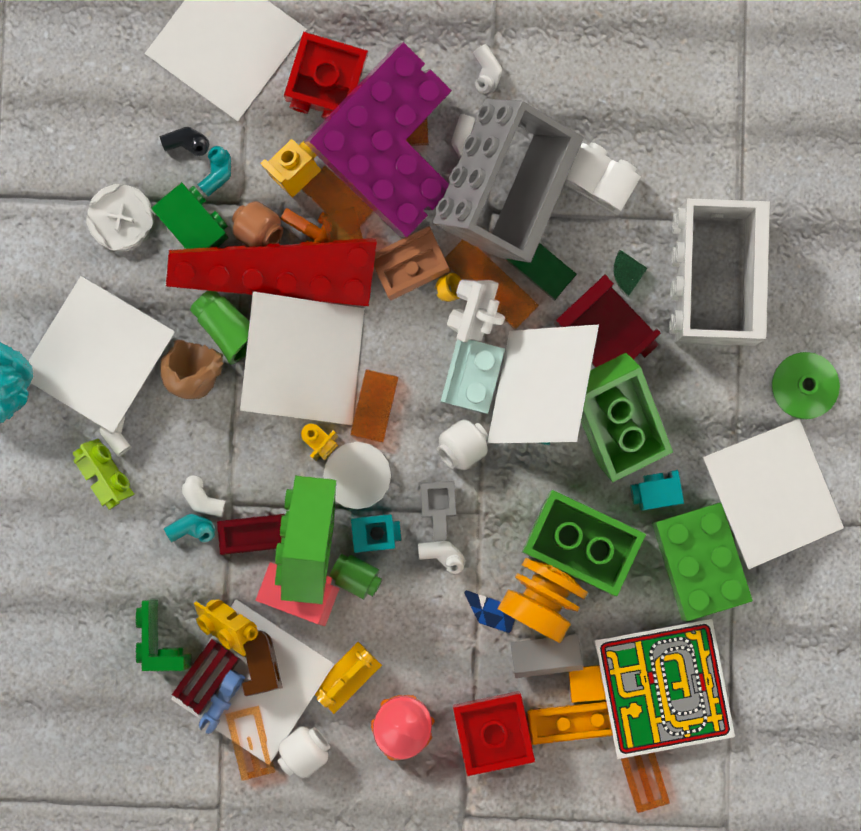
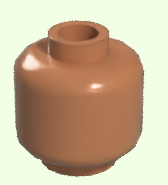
M257 201L250 202L246 206H240L233 214V234L236 239L248 247L267 246V244H277L283 234L281 217L264 204Z

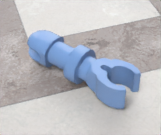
M230 670L227 673L218 695H213L211 707L207 713H204L199 722L200 730L206 726L208 721H210L206 733L210 734L216 729L223 711L229 710L231 706L230 699L244 682L245 677L235 670L233 672Z

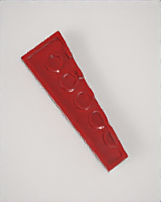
M373 238L333 240V242L327 243L300 242V244L293 245L267 244V246L258 247L229 246L222 249L212 247L169 250L166 286L253 295V292L319 302L369 307L377 241Z

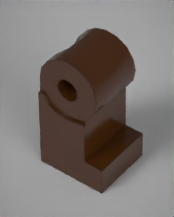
M258 630V635L254 640L243 644L246 653L244 657L247 659L251 681L242 683L245 696L283 688L272 639L265 631Z

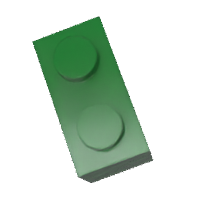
M181 182L151 207L153 212L185 249L218 248L229 239L224 231L228 225L216 211L211 215L202 206L206 199L194 186L188 189Z

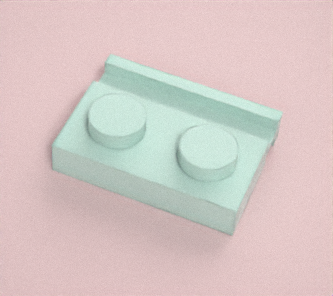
M457 339L441 402L488 415L505 348L474 340L463 342Z

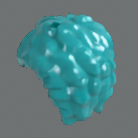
M1 342L0 423H4L6 419H10L16 411L20 410L27 403L29 397L27 388L33 379L32 365L23 357L20 351L13 350L12 347Z

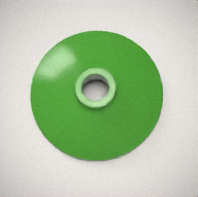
M800 352L787 357L778 365L773 375L772 392L776 403L785 413L798 419H813L824 415L833 407L839 395L840 383L835 368L826 358L815 353ZM806 378L811 379L814 383L811 391L803 388L802 383Z

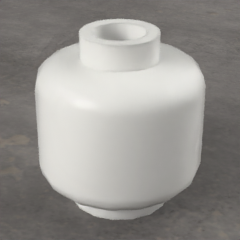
M460 420L441 433L439 446L437 447L438 454L449 468L454 469L456 467L459 470H466L486 456L488 451L486 442L488 434L479 423L473 424L468 420Z
M299 727L279 744L281 758L278 759V763L289 776L296 774L301 778H308L328 761L327 751L330 749V745L322 733L315 727L311 729Z

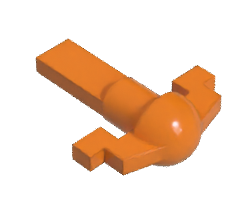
M288 208L284 210L281 220L313 239V243H327L330 241L332 222L326 219L327 214L324 212L320 214L317 222L322 224V226L319 228Z

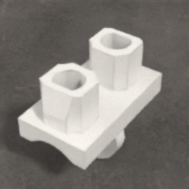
M461 280L459 282L456 293L457 297L467 301L465 311L453 309L447 322V326L458 333L456 339L463 342H468V340L482 341L484 333L490 334L493 324L502 325L504 323L505 316L497 312L500 302L494 299L499 283L492 280Z

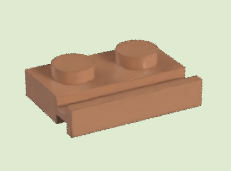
M430 226L375 253L374 267L390 301L451 272Z

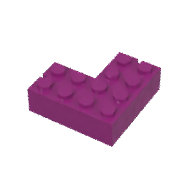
M404 42L397 44L304 141L399 237H408L428 216L423 210H434L439 201L444 197L449 183L406 139L452 91L431 69L421 70L425 63Z

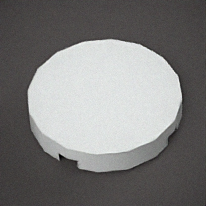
M113 184L101 189L91 199L86 223L91 235L101 246L112 251H129L139 247L149 238L154 227V212L151 209L152 206L149 199L139 189L123 184Z
M353 442L344 444L333 451L325 464L323 477L324 479L336 480V502L344 507L358 510L371 507L382 500L389 489L391 472L389 462L380 450L371 444Z

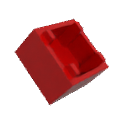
M520 691L453 705L467 776L535 762Z

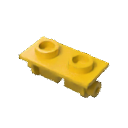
M307 424L303 427L301 437L314 450L310 457L315 461L320 456L324 460L327 459L338 447L335 440L339 436L334 430L328 435L316 424Z
M219 599L210 600L205 607L197 601L194 602L198 614L196 622L199 628L206 635L212 634L218 638L226 649L232 648L244 657L246 653L243 644L254 640L258 635L256 624L241 614L237 615L236 610Z
M358 641L332 667L315 693L316 699L335 714L382 664Z

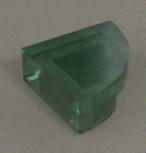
M619 250L613 265L614 279L621 292L629 297L648 268Z

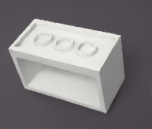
M687 198L682 206L677 208V214H673L672 233L678 234V242H676V247H672L671 266L677 267V276H675V280L671 281L670 300L676 301V310L674 314H670L669 333L675 334V343L756 346L766 339L770 201ZM693 217L715 220L724 218L745 219L742 331L690 329Z

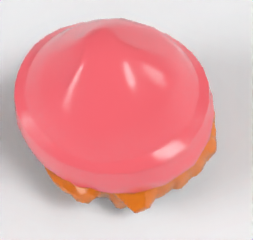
M397 695L381 701L380 709L375 719L371 720V728L379 749L389 760L394 761L409 759L419 754L432 739L431 730L435 720L430 716V712L424 703L414 695Z

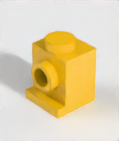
M293 139L284 145L269 161L264 159L260 163L269 176L292 198L321 171L314 161L317 155L304 141L298 145Z

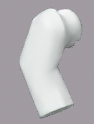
M465 114L459 115L451 139V145L459 158H461L463 153V144L467 137L471 135L475 123L473 117Z
M195 475L187 477L182 485V494L191 508L196 512L223 517L226 501L207 497L203 490V480Z

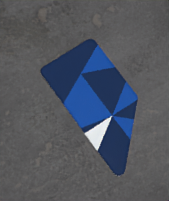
M468 590L464 592L480 624L507 633L512 631L515 619L497 609L501 603L500 601Z

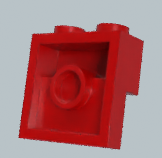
M303 31L284 92L285 101L290 102L289 108L304 114H308L310 109L323 112L321 117L326 119L359 85L368 57V50Z

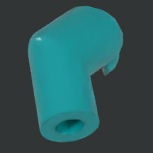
M215 146L209 150L210 174L197 184L207 197L212 195L231 177V156L221 146Z

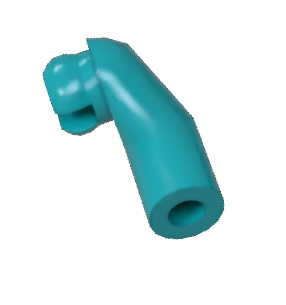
M188 514L164 528L171 542L187 534L200 539L201 542H210L215 536L214 524L209 519L195 514Z

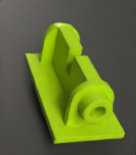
M99 438L81 444L80 448L72 453L75 457L73 461L86 481L95 475L99 479L90 487L102 506L106 505L108 510H111L119 505L120 501L135 495L130 488L129 480L119 471L111 458L109 449L101 443Z

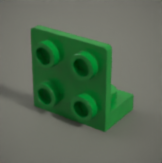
M143 600L142 607L136 608V628H142V642L136 643V663H142V671H184L191 668L192 654H183V647L158 649V600Z

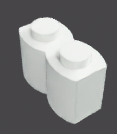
M591 142L587 145L582 143L564 185L576 193L589 198L602 208L619 215L641 178L640 175L635 173L637 168L622 159L618 162L611 160L606 156L607 150L598 144Z

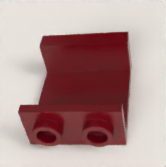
M606 274L554 322L556 327L599 324L592 365L595 368L625 353L633 360L639 354L646 358L659 345L655 339L661 334L658 329L653 331L612 288L614 283Z

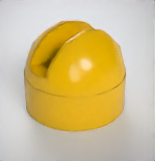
M449 273L439 278L435 284V289L438 291L437 297L446 302L460 299L457 297L456 292L462 279L456 273Z

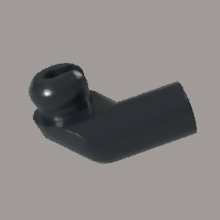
M183 127L159 136L165 152L182 146L195 156H203L207 153L210 146L207 137L191 127Z

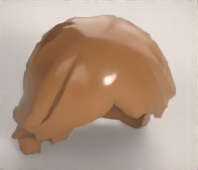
M175 340L174 346L161 358L160 368L164 387L171 394L182 399H200L206 396L214 387L216 378L221 375L224 364L223 354L215 349H209L206 345L202 346L201 344H194L184 340Z

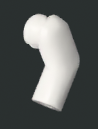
M484 44L473 52L482 67L479 78L475 81V87L480 93L491 94L498 88L502 67L488 45Z
M125 415L114 433L100 426L101 436L117 457L125 454L131 448V445L122 435Z
M451 542L418 543L419 560L437 558L447 568L449 573L459 574L463 571L465 558Z

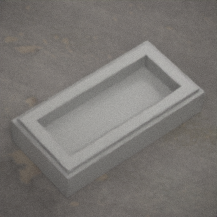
M578 634L564 636L561 643L551 638L511 642L515 678L583 670Z

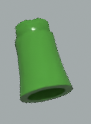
M206 291L192 304L190 311L198 318L197 322L214 340L229 364L233 365L246 357L250 321L226 297H221L217 291Z

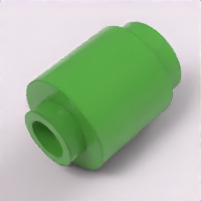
M341 554L329 577L335 580V585L363 600L367 595L373 597L382 582V578L378 577L380 571L378 568L353 555L348 557Z

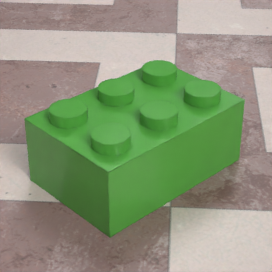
M625 353L590 370L581 424L598 466L612 482H615L673 453L641 367Z
M295 475L293 489L286 490V515H282L280 536H282L281 543L277 544L275 564H277L275 585L281 586V600L323 604L335 522L336 480Z
M551 490L521 552L617 597L646 534Z
M721 502L652 523L683 621H691L753 601Z

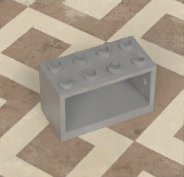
M486 99L477 112V121L471 135L467 137L463 144V153L459 163L450 174V183L446 193L436 207V216L433 224L495 257L531 263L584 137L524 101ZM517 127H521L534 136L491 234L477 226L476 223Z

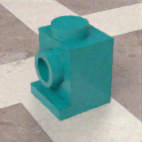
M679 470L668 472L669 478L664 479L663 473L644 475V482L630 485L633 504H639L640 511L684 504Z
M392 514L351 519L354 553L396 549L395 542L402 541L400 521H393ZM374 527H381L384 531V535L380 540H374L371 537V530Z

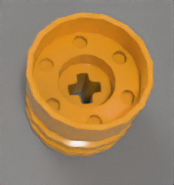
M525 558L522 566L534 572L531 580L519 573L515 576L526 587L524 593L508 589L497 609L552 640L561 643L571 625L566 618L559 614L562 607L578 612L580 607L567 600V598L572 593L585 599L588 591L584 590L573 577L547 563Z

